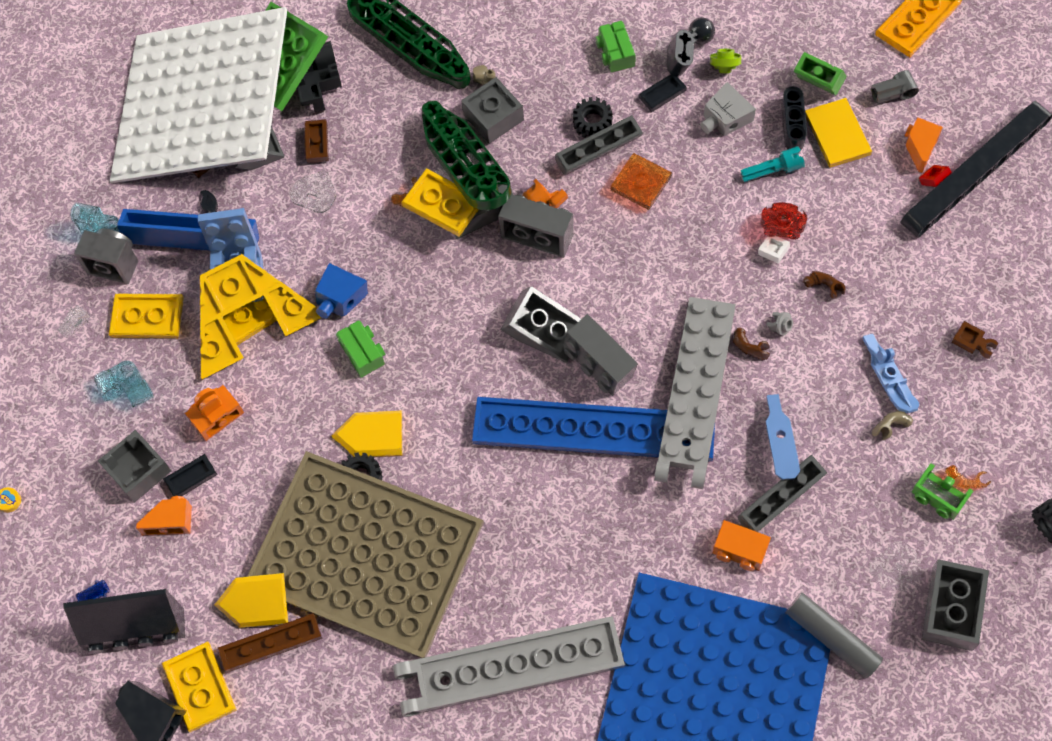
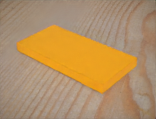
M905 0L876 30L875 35L911 58L955 11L962 0Z

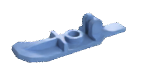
M874 334L863 336L862 339L871 354V366L890 401L899 411L905 413L917 411L919 402L912 395L906 384L907 379H903L894 362V350L892 348L884 350L878 344Z
M779 394L767 395L769 416L766 420V429L775 475L782 480L795 479L800 472L791 422L782 412ZM777 435H783L784 438H778Z

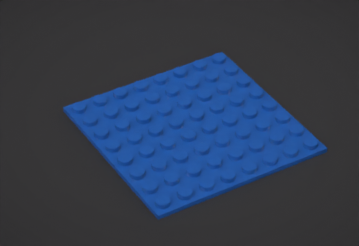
M639 572L621 643L625 667L615 669L597 741H813L830 649L785 613L787 608Z

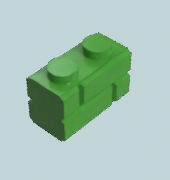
M618 21L611 25L600 26L598 28V36H595L598 49L602 48L604 52L602 53L604 66L608 65L610 72L634 67L636 55L624 23Z
M806 52L803 53L794 69V73L799 79L835 96L847 77L842 69L833 67L831 64Z
M358 320L336 333L338 342L360 377H364L384 366L383 356L386 354L380 343L375 345L373 342L374 334L368 325L364 327L361 321Z

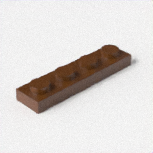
M313 613L218 647L224 671L229 673L323 638L316 616Z

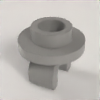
M773 312L772 316L777 321L775 323L767 322L769 329L777 332L779 335H786L793 327V320L788 312Z

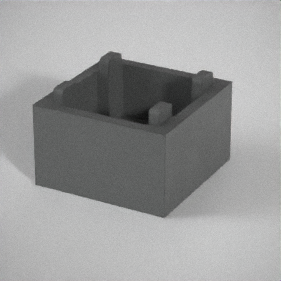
M497 77L461 100L463 115L489 144L524 121L523 105Z
M136 430L98 460L106 472L134 503L172 472L165 461Z

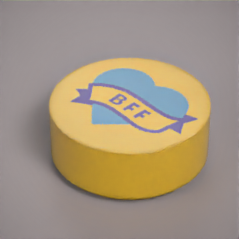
M11 487L1 489L0 510L6 513L15 511L21 504L20 494Z

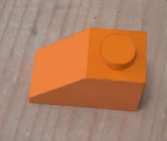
M917 117L914 125L909 124L905 137L908 140L905 146L918 172L923 173L943 127Z
M173 496L170 499L161 500L136 524V529L142 536L190 534L192 505L181 496Z

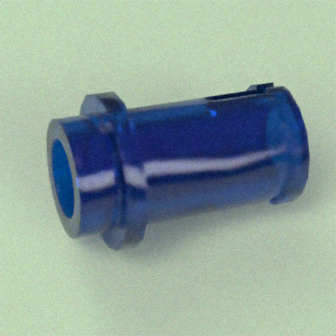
M103 579L100 581L96 580L94 585L80 593L78 592L76 598L78 601L107 597L110 589Z

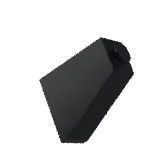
M127 680L126 684L120 688L118 692L119 697L115 702L138 741H171L187 711L144 684Z

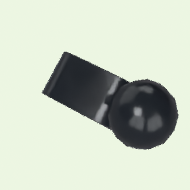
M704 17L694 19L690 23L688 31H678L670 41L667 48L666 66L671 75L679 77L693 62L694 43L704 45L714 38L715 26L711 20Z

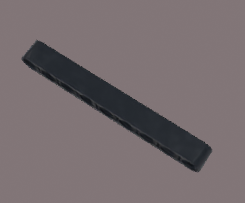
M1036 100L1033 101L904 215L900 223L917 238L921 237L1044 128L1052 119V113Z

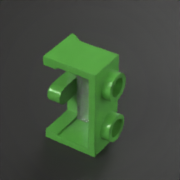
M931 463L912 490V493L915 494L914 498L923 505L930 504L936 508V513L942 518L949 519L950 517L954 520L973 493V490L969 488L966 494L953 487L955 480L952 477L947 476L942 480L933 474L932 470L935 465Z

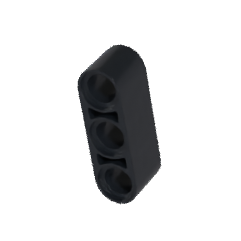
M790 86L785 89L781 104L784 144L787 150L797 146L802 150L807 135L804 95L799 87Z

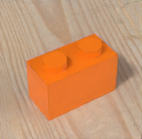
M724 520L712 554H715L716 558L721 561L739 563L740 567L745 570L754 571L755 569L760 571L771 537Z

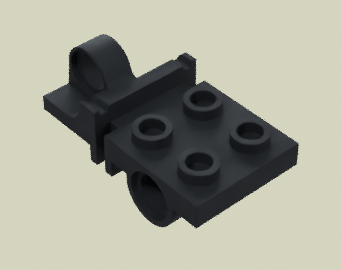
M331 41L324 43L297 87L301 106L313 104L315 113L326 110L321 92L342 87Z

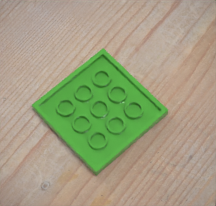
M270 2L265 11L281 7ZM288 11L274 107L281 111L285 108L329 37Z

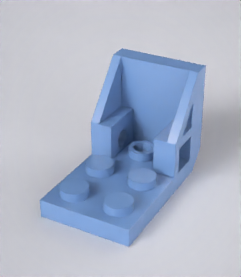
M244 208L198 215L199 226L211 252L210 269L241 254L263 269L262 254ZM263 297L253 302L263 301Z

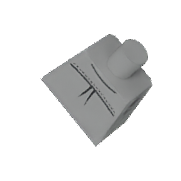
M727 82L706 103L704 108L705 120L700 123L701 129L706 134L717 129L723 136H726L753 122L756 108Z

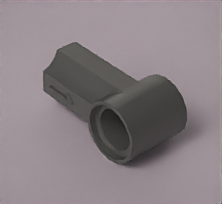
M909 70L897 73L892 79L871 85L872 97L877 104L899 97L902 100L910 99L919 92V88Z

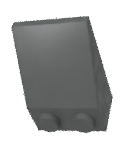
M530 286L521 291L500 330L521 343L567 363L569 357L565 354L563 348L566 334L581 318Z

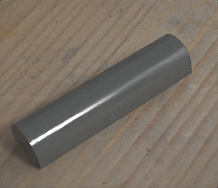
M633 115L556 153V163L562 173L567 175L641 137L643 132Z
M811 454L799 464L800 472L795 479H781L738 515L739 522L743 527L759 532L827 474L826 470Z
M803 592L798 594L785 613L864 678L870 677L883 661V657Z

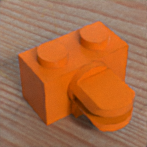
M222 385L219 388H206L200 391L194 398L195 403L190 406L185 415L205 441H207L241 416L244 411L227 388Z

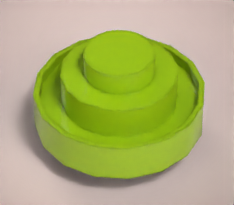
M718 49L717 53L710 55V65L715 66L719 73H731L732 69L741 65L742 56L734 53V49Z

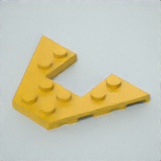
M242 254L201 274V379L203 380L244 358L224 322L223 316L264 296L286 337L321 319L316 313L317 307Z

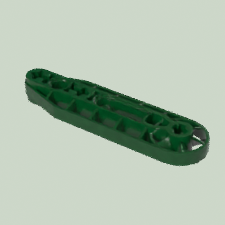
M347 0V7L352 20L418 72L452 85L456 89H464L469 85L471 79L469 67L453 43L398 0H386V2L380 0ZM397 9H399L400 11H402V12H403L404 14H406V15L403 16L401 13H399V12L397 11ZM412 21H415V22H416L417 24H419L421 27L419 28V27L416 26L414 23H412ZM379 29L380 31H382L385 34L384 37L376 30ZM427 33H431L436 39H433ZM391 41H395L400 47H396ZM444 43L446 46H448L451 49V51L446 49L442 44ZM409 52L411 55L415 57V60L410 58L405 53ZM424 64L430 69L422 67L421 65Z
M438 101L424 103L421 114L427 146L467 202L480 210H491L504 205L510 199L512 193L510 180L468 123L443 108ZM501 185H507L504 193H499Z

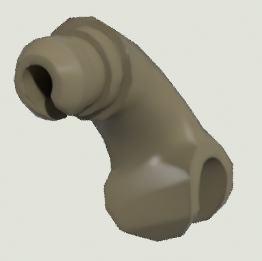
M485 65L473 68V81L482 86L496 77L495 71L488 70Z
M902 411L889 413L872 430V435L876 437L881 431V439L884 441L892 435L890 427L892 423L909 427L913 423V418Z

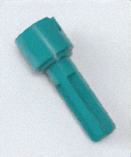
M797 146L780 152L778 158L742 169L741 177L744 182H748L781 170L789 173L804 168V158L799 156L801 150Z

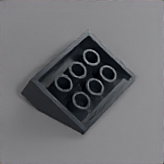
M167 589L63 603V609L79 646L86 652L88 651L89 654H99L103 652V649L108 648L126 650L129 645L136 644L139 647H149L153 645V642L157 641L175 643L178 642L179 638H185L184 608Z

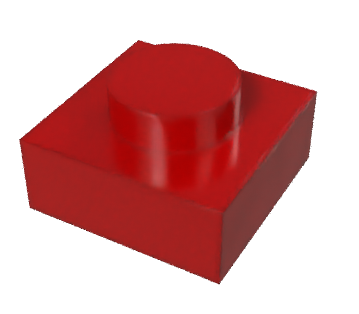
M933 165L919 177V181L924 186L937 187L952 172L949 166Z

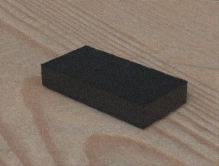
M670 74L639 93V99L653 112L687 91V86L677 76Z
M203 454L163 478L173 496L182 497L218 474L207 456Z

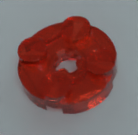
M777 202L773 203L771 208L767 209L766 206L762 210L760 223L764 228V234L769 237L777 236L796 240L800 238V234L806 228L807 215L804 211L803 214L798 211V206L794 204Z

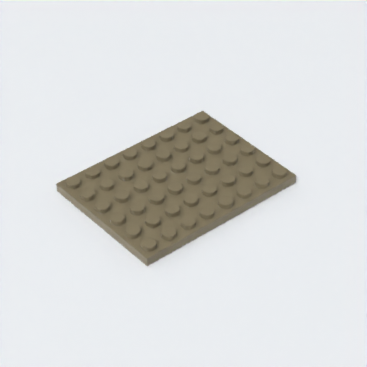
M306 451L248 576L284 573L286 603L419 658H425L484 521Z

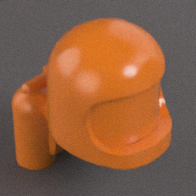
M536 178L533 180L534 184L522 193V196L528 200L549 203V206L558 208L568 199V195L563 189L549 193Z

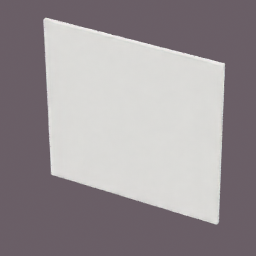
M286 7L137 35L110 182L119 183L266 160L287 16Z

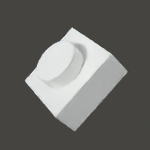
M770 233L758 249V255L779 264L790 248V242Z

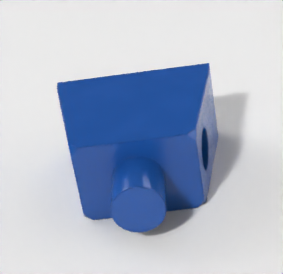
M329 263L315 290L316 304L319 306L316 313L323 319H327L332 312L339 316H346L368 294L367 280Z

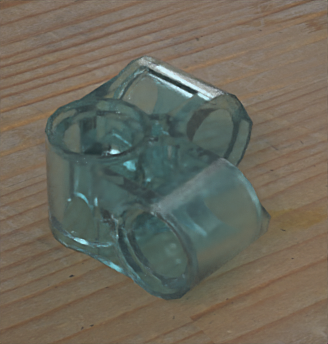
M78 202L72 206L71 220L78 227L81 234H83L84 230L97 233L99 229H111L119 232L117 227L118 217L103 214L98 206Z
M122 361L94 377V382L104 401H111L126 393L132 408L154 397L142 373L131 361ZM129 372H133L131 376L126 378Z

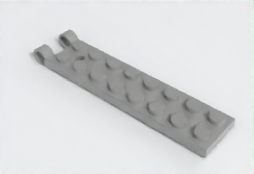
M694 297L689 298L654 481L667 483L669 467L674 466L694 470L691 488H704L736 304ZM688 440L691 445L683 446L682 441Z
M611 616L430 657L404 661L393 665L396 680L418 675L422 697L400 702L402 717H410L430 710L624 668L625 664L614 619ZM444 676L450 679L447 685L440 683V679Z

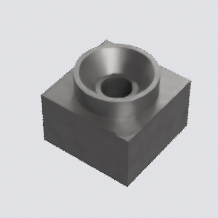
M99 229L97 233L84 230L74 252L87 274L126 284L130 283L139 262L132 250V241L125 235L111 229Z

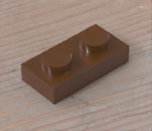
M326 119L305 121L307 163L329 161L328 123Z

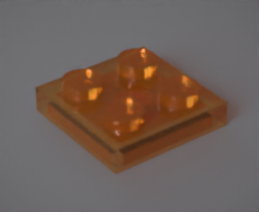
M633 153L611 184L610 190L650 210L671 179L672 172Z

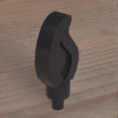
M207 190L200 191L203 197L201 201L203 211L205 213L217 212L218 202L215 196Z

